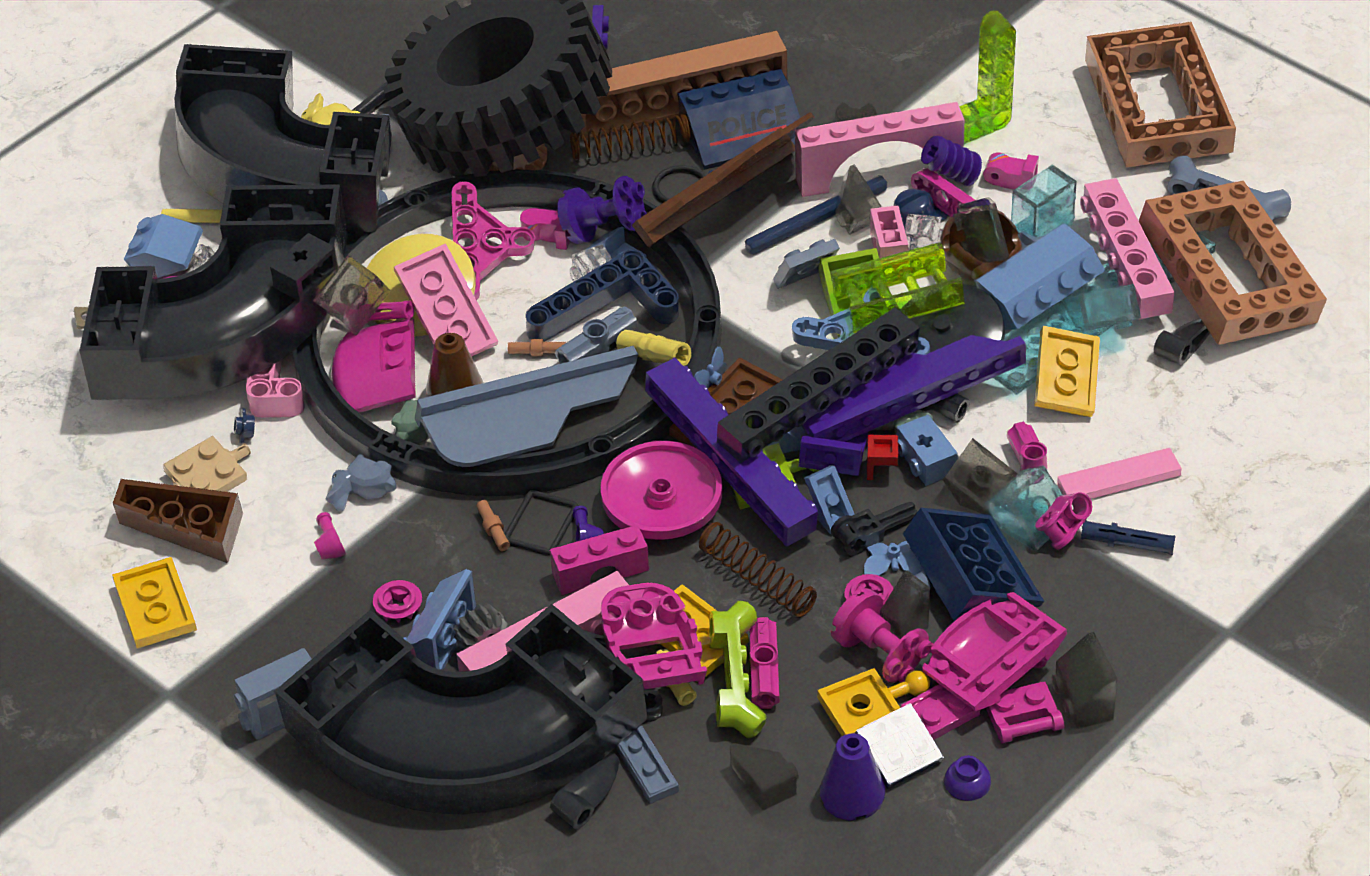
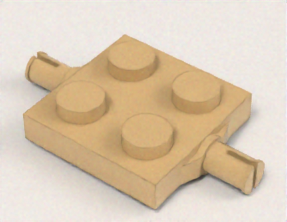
M211 436L164 463L163 468L164 472L173 481V485L227 492L247 480V473L237 461L250 455L251 451L246 443L229 451L214 436Z

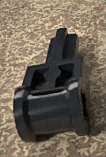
M906 502L875 516L869 509H866L852 516H842L834 522L830 531L835 539H840L845 545L846 553L850 556H855L863 552L868 546L884 541L885 530L914 518L917 510L913 502Z

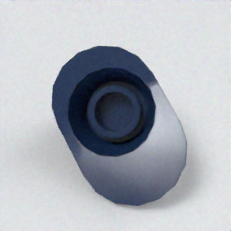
M908 189L898 194L894 200L893 206H899L905 233L919 231L925 227L937 224L949 216L935 206L931 195L926 191Z

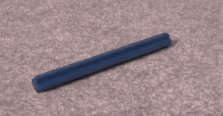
M878 175L746 239L745 248L750 254L758 253L887 189V181L882 175Z

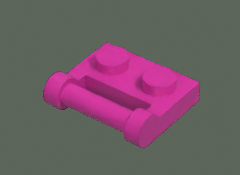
M1045 681L1006 690L1000 694L1001 701L986 707L1001 743L1011 742L1014 737L1051 728L1053 731L1064 729L1063 716L1057 709Z

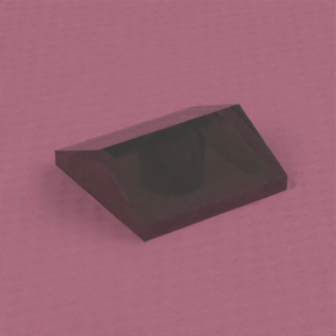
M347 255L313 301L353 335L357 336L391 290L377 275L353 257Z
M972 438L943 478V482L960 506L980 514L992 516L1020 475Z

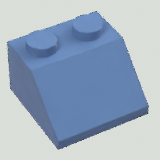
M164 214L151 218L146 217L138 223L135 235L128 245L129 248L124 261L129 266H155L157 278L188 268L203 229L198 225Z

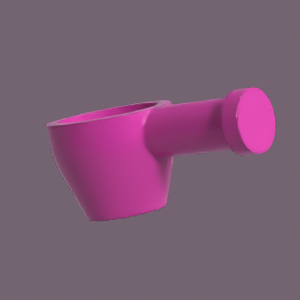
M327 512L320 513L316 521L321 526L323 534L314 541V544L321 559H332L346 555V551L333 526L331 515Z

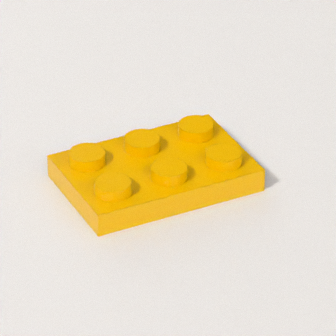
M1048 326L1042 327L1039 339L1034 406L1081 416H1093L1096 402L1100 337Z
M172 557L112 574L137 649L197 630Z
M682 584L674 592L685 605L684 611L688 618H694L696 623V634L698 642H701L703 651L700 663L701 667L706 666L707 676L724 662L723 649L710 648L709 618L711 611L717 610ZM747 633L740 638L741 645H746L749 642ZM678 641L661 643L670 652L682 650Z

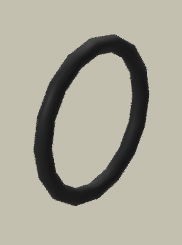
M688 165L668 167L656 175L653 182L654 193L664 202L670 199L660 192L658 184L666 174L671 172L689 171L699 175L701 178L706 176L705 173L694 166Z

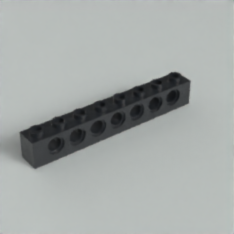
M896 307L720 420L717 425V443L740 463L750 457L757 456L763 448L772 442H778L786 433L795 427H801L809 418L818 412L825 411L830 404L839 398H845L862 383H868L874 375L884 369H889L903 356L912 354L918 347L920 327Z

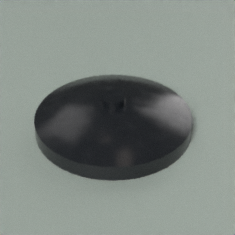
M945 283L931 286L910 297L899 308L904 315L920 327L919 337L929 342L930 352L970 335L1002 341L1005 339L1004 320L998 305L986 292L971 285Z

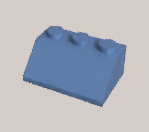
M465 569L440 581L435 591L429 593L421 615L418 614L415 617L409 636L404 637L414 647L416 657L429 666L441 670L444 669L458 645L456 643L457 640L454 638L456 633L453 629L460 623L458 618L464 617L467 614V610L472 611L476 607L472 571Z

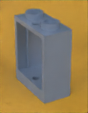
M305 648L235 679L237 693L233 696L241 711L238 714V719L242 728L245 731L250 730L256 740L285 728L277 700L259 709L257 702L275 695L274 691L311 660Z

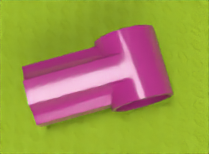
M1024 421L1014 423L1013 427L1007 430V439L1020 464L1021 476L1028 481L1042 480L1047 475V447L1039 442L1031 425L1026 424Z

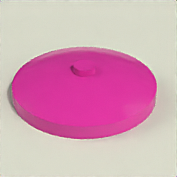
M673 441L647 442L627 449L613 459L606 468L601 480L602 505L610 520L621 529L638 525L643 537L647 539L678 538L700 529L716 514L722 499V480L715 463L699 449Z

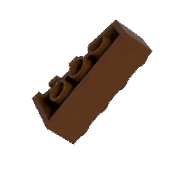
M120 479L113 501L119 524L222 562H229L243 516L238 493Z

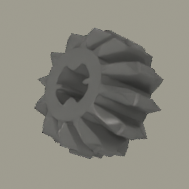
M478 604L474 610H467V614L464 617L458 618L460 623L453 628L456 633L454 638L457 640L456 643L459 647L465 650L507 628L508 623L501 612H498L490 604L484 606Z

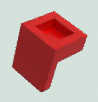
M868 435L867 480H873L874 465L898 466V435Z

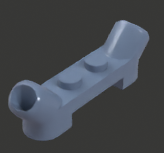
M1188 156L1176 157L1168 168L1171 180L1167 188L1170 195L1233 183V181L1197 169L1192 159ZM1249 187L1272 221L1273 219L1289 215L1291 198L1284 189L1264 193Z

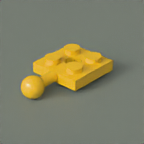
M875 668L817 690V698L841 736L855 733L857 729L899 709L900 706L896 702V698L908 693L918 696L928 691L930 680L924 672L917 670L910 672L906 676L905 682L887 688ZM856 702L868 704V707L857 709L852 705Z

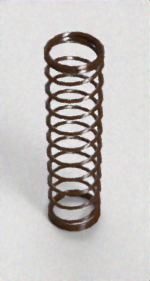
M681 114L680 117L675 115L673 127L670 120L664 117L662 128L659 121L655 118L652 122V132L648 122L645 120L641 124V133L635 122L631 124L630 134L626 125L622 124L620 127V138L613 125L609 129V139L604 128L601 127L599 129L598 140L595 132L590 129L588 132V144L582 131H579L578 134L571 132L570 143L573 158L575 161H580L581 134L588 158L591 159V132L595 139L599 157H601V131L604 133L609 153L612 156V128L616 134L620 152L623 154V127L633 152L634 125L639 135L642 150H644V123L648 128L652 146L655 148V121L660 130L663 146H666V120L676 145V118H678L684 143H689L690 129L687 116L685 114Z
M720 522L711 523L706 527L699 539V548L709 555L713 554V558L717 561H722L724 567H731L733 573H739L742 579L749 580L751 586H758L760 592H767V596L770 599L776 598L778 605H785L786 610L792 612L796 617H801L810 611L817 598V590L815 588L807 586L802 590L803 580L794 582L793 573H789L784 577V567H779L775 570V560L766 564V554L758 556L757 548H752L748 551L749 543L746 541L739 545V535L731 537V530H724V526ZM716 526H719L720 529L716 539L706 547L709 534ZM729 532L727 540L715 551V547L721 541L723 534ZM737 538L738 541L736 543V546L727 556L724 557V553L729 543L733 539ZM746 544L747 547L743 555L733 563L737 551L742 545ZM723 549L721 558H717L715 553ZM755 550L756 553L752 561L742 569L747 556ZM732 555L730 565L726 564L724 559ZM765 557L760 569L751 576V572L757 561L760 558ZM741 561L739 571L734 570L733 566ZM773 563L774 566L770 574L760 582L765 569ZM751 566L748 577H744L742 572ZM782 569L783 573L774 586L769 588L775 574ZM759 574L757 584L753 583L751 578ZM789 576H792L788 587L778 595L783 582ZM769 579L767 589H761L760 585ZM801 582L798 592L788 601L792 589L797 583ZM778 585L776 596H771L769 591ZM810 591L806 600L797 607L804 595ZM787 592L785 603L780 602L778 598ZM810 599L806 607L802 611L796 613V610L802 608ZM793 601L792 609H789L787 604Z

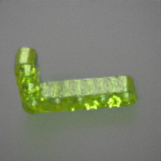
M996 10L987 13L980 23L977 99L959 106L965 119L964 144L1004 128L1012 117L1016 29Z

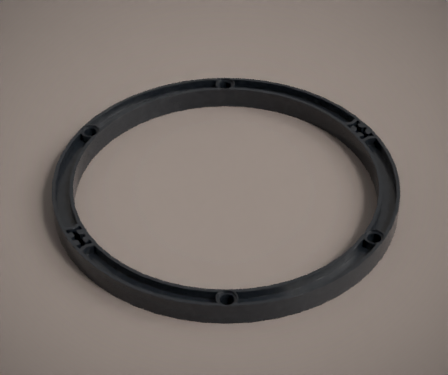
M514 169L502 173L500 170L488 171L487 176L475 177L474 174H466L415 188L378 206L377 232L347 231L344 265L339 290L358 267L385 245L423 225L452 216V188L459 182H469L475 186L477 203L484 209L541 207L558 210L559 198L564 197L565 194L562 193L564 190L579 187L590 198L600 196L605 201L613 199L614 185L570 173ZM461 193L462 205H467V193ZM643 199L646 213L657 207ZM617 215L608 217L607 223L618 228L624 227ZM681 226L652 245L651 248L672 267L690 298L694 313V327L689 343L692 354L689 363L684 366L690 369L694 377L696 372L702 369L707 370V366L712 362L715 349L721 345L720 296L714 273L705 254L690 234ZM624 227L625 231L643 241L636 231H630ZM325 318L314 332L292 351L297 380L301 383L303 398L314 418L335 442L354 457L361 454L364 458L375 462H387L391 465L390 475L393 478L441 492L475 496L526 495L530 490L545 492L583 483L602 476L613 459L627 449L647 442L663 441L669 436V427L674 423L652 399L640 410L619 424L579 442L547 451L513 455L471 467L456 466L445 461L437 453L436 449L409 442L379 428L360 415L345 401L332 384L320 357V339Z

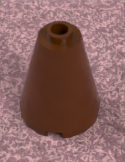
M444 333L440 335L434 344L426 385L427 397L482 384L481 375L462 336L457 333Z

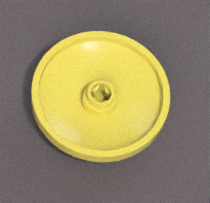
M434 234L410 235L393 241L374 256L363 276L362 296L363 300L368 304L410 301L394 272V266L445 243L473 295L476 287L475 272L467 253L454 241ZM383 310L381 312H390L391 310ZM414 310V337L428 335ZM389 319V320H374V321H375L377 324H380V323L387 322V321H391V320H394V319Z

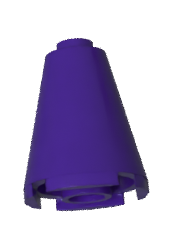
M846 734L837 741L820 785V796L825 809L837 818L850 821L856 820L858 816L866 815V818L870 817L881 808L885 799L884 782L867 739L859 734Z

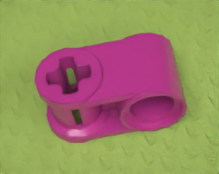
M1082 492L1059 496L1037 520L1035 527L1038 531H1043L1050 538L1054 549H1061L1074 538L1077 530L1090 516L1093 507L1092 501L1088 495Z

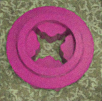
M874 574L860 575L847 584L845 588V601L853 594L858 597L861 596L862 591L860 590L867 588L872 589L883 599L882 612L886 613L888 606L893 604L894 588L887 579Z
M403 580L391 581L382 585L373 596V606L377 616L382 615L386 622L390 619H395L399 623L401 618L405 617L411 619L414 612H420V606L423 602L420 589L415 584ZM392 597L399 602L403 601V606L393 604Z

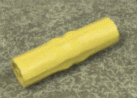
M624 330L618 335L616 341L617 349L634 346L638 357L655 363H665L675 357L684 366L691 359L692 352L687 343L667 339L660 335L656 336L651 333L646 334L633 330Z

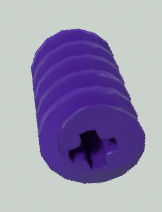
M942 136L931 137L926 142L921 153V161L923 164L928 165L930 171H936L939 175H945L948 179H953L964 186L973 185L981 173L982 159L977 152L953 143L951 140H946Z

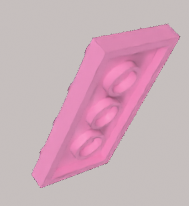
M446 243L394 266V272L409 300L413 303L414 310L433 345L435 340L444 333H457L462 336L471 356L498 344V339Z

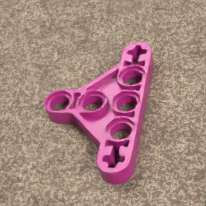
M459 182L452 188L453 241L459 246L461 245L458 241L462 238H469L474 242L471 246H461V248L467 253L471 263L474 264L473 269L476 277L474 297L477 301L480 296V281L508 256H525L530 254L534 250L535 236L528 228L507 227L477 203V191L473 184ZM461 193H467V205H462ZM465 214L471 216L473 220L465 224L459 222L457 218ZM495 237L500 239L502 243L494 247L488 245L486 241L489 238ZM519 237H525L530 243L526 246H519L514 241Z

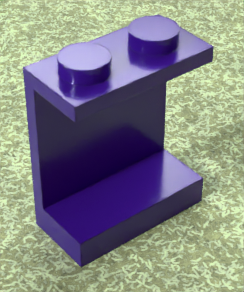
M868 432L845 442L810 437L808 435L802 436L799 467L822 470L828 466H835L837 473L858 476L868 439Z

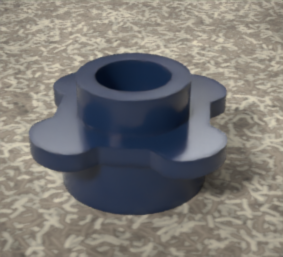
M245 408L241 409V416L234 419V434L239 435L240 444L244 443V438H253L255 430L254 415L246 414Z

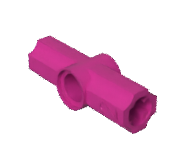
M768 617L757 618V622L749 630L751 695L753 704L759 706L760 709H770L780 702L777 624Z

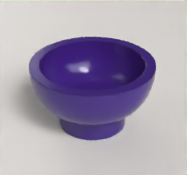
M962 756L948 767L944 777V785L953 797L964 801H973L982 798L988 793L991 787V775L988 768L976 757Z

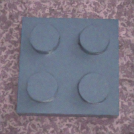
M822 239L810 245L809 249L800 252L797 249L786 254L784 261L778 267V271L773 278L777 289L819 273L820 259L835 256L839 251L840 247L836 240L832 239L825 242Z

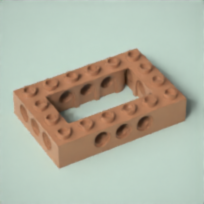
M1192 22L1087 36L1085 62L1125 167L1169 162L1180 156H1188L1192 159L1233 153L1236 126ZM1170 67L1190 115H1187L1185 118L1159 119L1157 122L1145 123V112L1139 107L1138 94L1133 91L1130 84L1131 76L1127 73Z
M1244 180L1145 201L1139 223L1148 241L1218 345L1318 323L1327 298ZM1230 225L1228 230L1231 240H1235L1244 253V259L1249 260L1258 273V279L1262 280L1268 289L1238 295L1196 232L1205 230L1211 232L1215 228Z

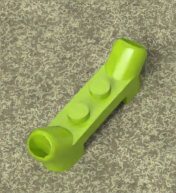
M737 601L728 611H711L709 618L710 648L723 649L726 689H719L715 702L717 727H734L746 738H753L764 727L766 714L745 697V692L749 690L748 673H743V664H746L747 651L746 646L741 645L740 638L757 622V612L748 602Z

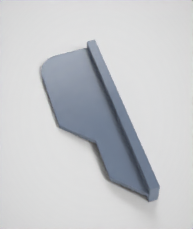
M634 346L418 399L415 421L419 428H425L437 453L445 461L456 466H476L553 446L570 411L619 399L631 374L635 371L638 353Z

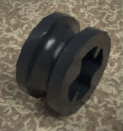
M646 689L644 690V695L648 708H646L647 719L645 722H651L661 717L663 713V700L657 691ZM649 703L654 704V707L651 708Z

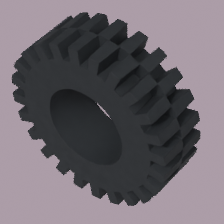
M455 0L445 6L449 15L445 19L441 20L431 15L423 21L427 31L426 34L411 32L404 39L409 50L395 51L391 58L395 67L387 68L384 76L388 85L383 86L384 94L388 100L387 103L418 160L423 165L428 162L431 169L438 173L447 168L451 176H462L470 167L475 177L487 176L492 162L497 164L502 173L513 170L514 157L521 154L524 155L528 164L539 159L540 156L536 147L544 143L553 150L559 148L565 143L560 133L563 129L576 134L586 126L581 114L595 115L601 107L597 97L607 96L610 86L607 78L612 77V68L609 63L608 53L582 0H471V4L464 8H461Z

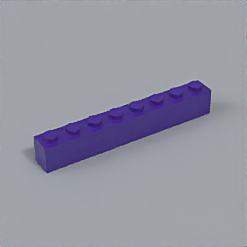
M674 357L646 372L645 392L694 446L715 463L724 479L786 547L816 531L818 510L811 500H807L800 493L795 482L789 481L781 472L778 464L775 461H771L763 453V450L757 456L750 457L740 463L717 443V425L720 420L728 416L727 410L721 403H717L711 397L705 385L699 384L687 366H683Z

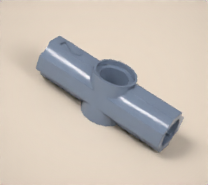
M624 306L602 320H589L584 324L581 334L555 350V356L560 364L609 352L610 344L617 341L621 331L633 330L637 327V319L632 311Z

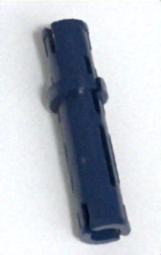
M1087 520L1084 521L1081 532V539L1105 542L1110 547H1114L1116 544L1168 553L1170 555H1173L1176 535L1172 536L1120 527L1115 522L1108 525Z

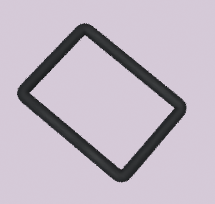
M530 490L508 526L505 536L511 545L550 555V549L558 547L573 519V509L579 505L572 500ZM532 496L572 507L549 549L509 538Z

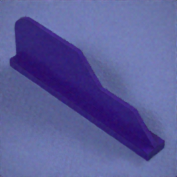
M970 335L926 355L917 353L905 355L897 360L889 369H884L874 375L868 383H862L845 398H839L830 404L825 411L818 412L802 425V428L810 437L845 442L1026 364V343L1020 336L1008 341Z

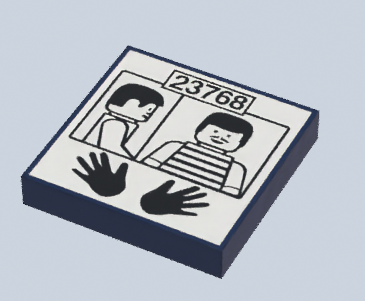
M911 703L857 729L854 733L862 735L867 739L886 788L941 762L944 758Z

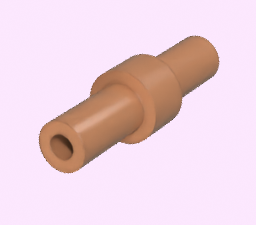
M531 339V342H508V354L543 356V353H555V350L566 342H543V339Z
M486 500L478 502L476 507L484 520L482 524L489 536L493 537L500 551L507 550L510 547V543L503 532L504 526L499 516L494 515Z

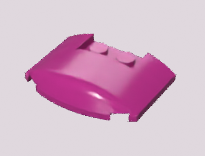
M414 317L411 319H394L347 332L338 343L331 365V382L345 401L358 413L416 398Z
M1014 592L1007 594L1009 601L992 605L990 599L972 608L955 620L935 641L930 649L932 656L929 664L927 665L924 662L922 667L925 674L975 711L1001 701L1000 694L1042 659L1048 661L1067 635L1066 628Z

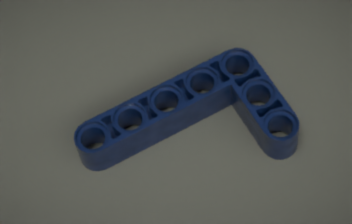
M627 250L531 306L525 314L527 336L530 340L543 339V342L629 291L656 321L662 324H670L676 321L679 316L678 293L641 252Z

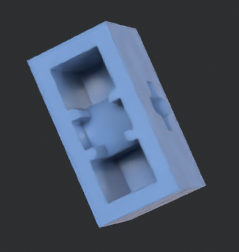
M929 414L897 426L898 455L900 457L904 456L909 463L915 477L919 476L925 486L957 474L958 452Z

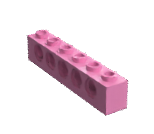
M1117 178L1084 184V195L1080 197L1082 212L1087 213L1091 230L1097 233L1100 248L1102 251H1106L1108 255L1110 269L1115 270L1117 273L1119 287L1125 290L1130 309L1135 310L1139 319L1172 313L1174 290Z

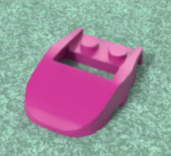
M657 583L621 586L609 591L604 596L601 603V621L607 650L643 679L644 689L697 681L699 685L703 684L707 669L706 666L701 667L700 660L703 651L701 642H698L697 626L694 618H688L684 611L685 605L678 594L669 587ZM678 641L682 649L628 659L620 651Z

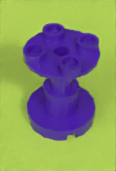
M620 176L615 181L613 199L604 201L600 196L590 198L583 189L578 187L564 190L562 192L565 194L564 197L559 198L558 201L560 225L563 231H569L571 236L566 237L574 244L590 242L595 237L597 225L605 224L610 216L617 215L619 221L626 229L635 231L632 224L647 214L644 210L643 202L645 195L644 187L641 182H634L628 176Z

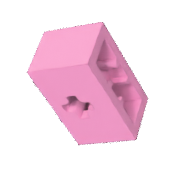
M899 206L870 209V235L873 247L877 248L882 272L908 269V241Z

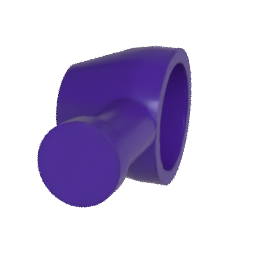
M581 505L573 509V517L576 522L575 542L603 534V529L588 524V510L585 506Z

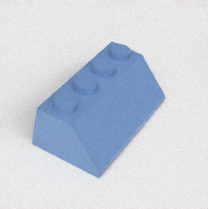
M1063 223L975 280V283L979 289L992 297L998 305L1004 320L1005 330H1014L1020 328L1103 273L1105 269L1092 245L1067 224Z

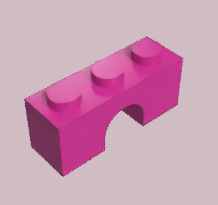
M638 525L550 549L552 574L561 595L575 592L591 585V576L602 567H615L616 571L623 578L649 571L648 546Z

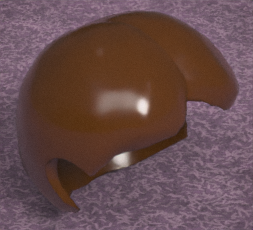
M991 207L982 208L971 215L959 213L952 216L946 222L940 237L941 254L947 265L953 272L974 283L975 280L1022 250V243L1018 237L1016 226L1003 212Z

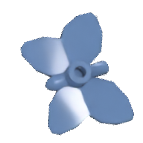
M721 347L715 349L712 362L707 366V370L702 369L694 375L699 384L705 385L707 389L712 384L719 385L722 380V374L727 369V364L723 362L724 354Z
M907 541L901 542L899 545L890 543L887 546L884 543H876L867 547L871 556L867 558L864 565V575L874 574L880 576L887 572L890 564L893 571H897L900 565L904 571L912 575H916L923 570Z

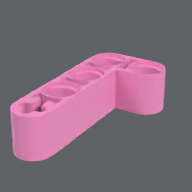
M282 359L262 372L247 378L246 392L249 408L252 415L256 417H294L304 411L305 404L299 380L295 378H280Z

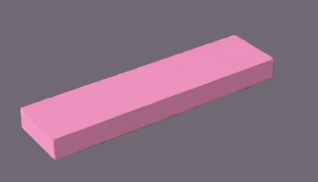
M1166 448L1061 475L1057 478V484L1063 495L1082 492L1088 495L1090 499L1181 476L1182 468L1171 448Z

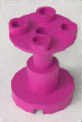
M864 588L860 590L862 591L861 596L858 597L853 594L840 607L832 622L836 630L831 631V636L843 647L849 648L861 641L869 648L880 647L888 654L883 666L884 679L891 683L897 681L900 683L905 682L906 676L910 672L915 671L914 668L921 659L926 658L931 653L930 649L933 643L929 641V635L924 629L917 628L912 630L901 639L891 633L890 623L881 617L883 599L872 589Z

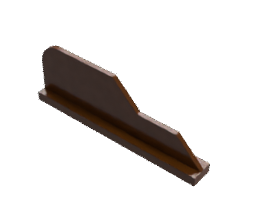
M809 112L784 129L780 127L636 220L632 227L648 248L793 154L795 152V145L791 140L795 137V130L807 126L814 119V115Z

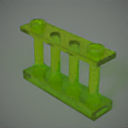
M941 242L830 271L833 295L836 301L849 297L853 305L849 307L853 333L858 332L895 307L908 318H913L965 304L963 280L961 277L947 280L943 273L946 272L944 247ZM932 275L936 284L920 288L916 279ZM901 283L906 285L908 291L892 295L888 288ZM871 287L875 288L881 299L865 303L860 294L866 293Z

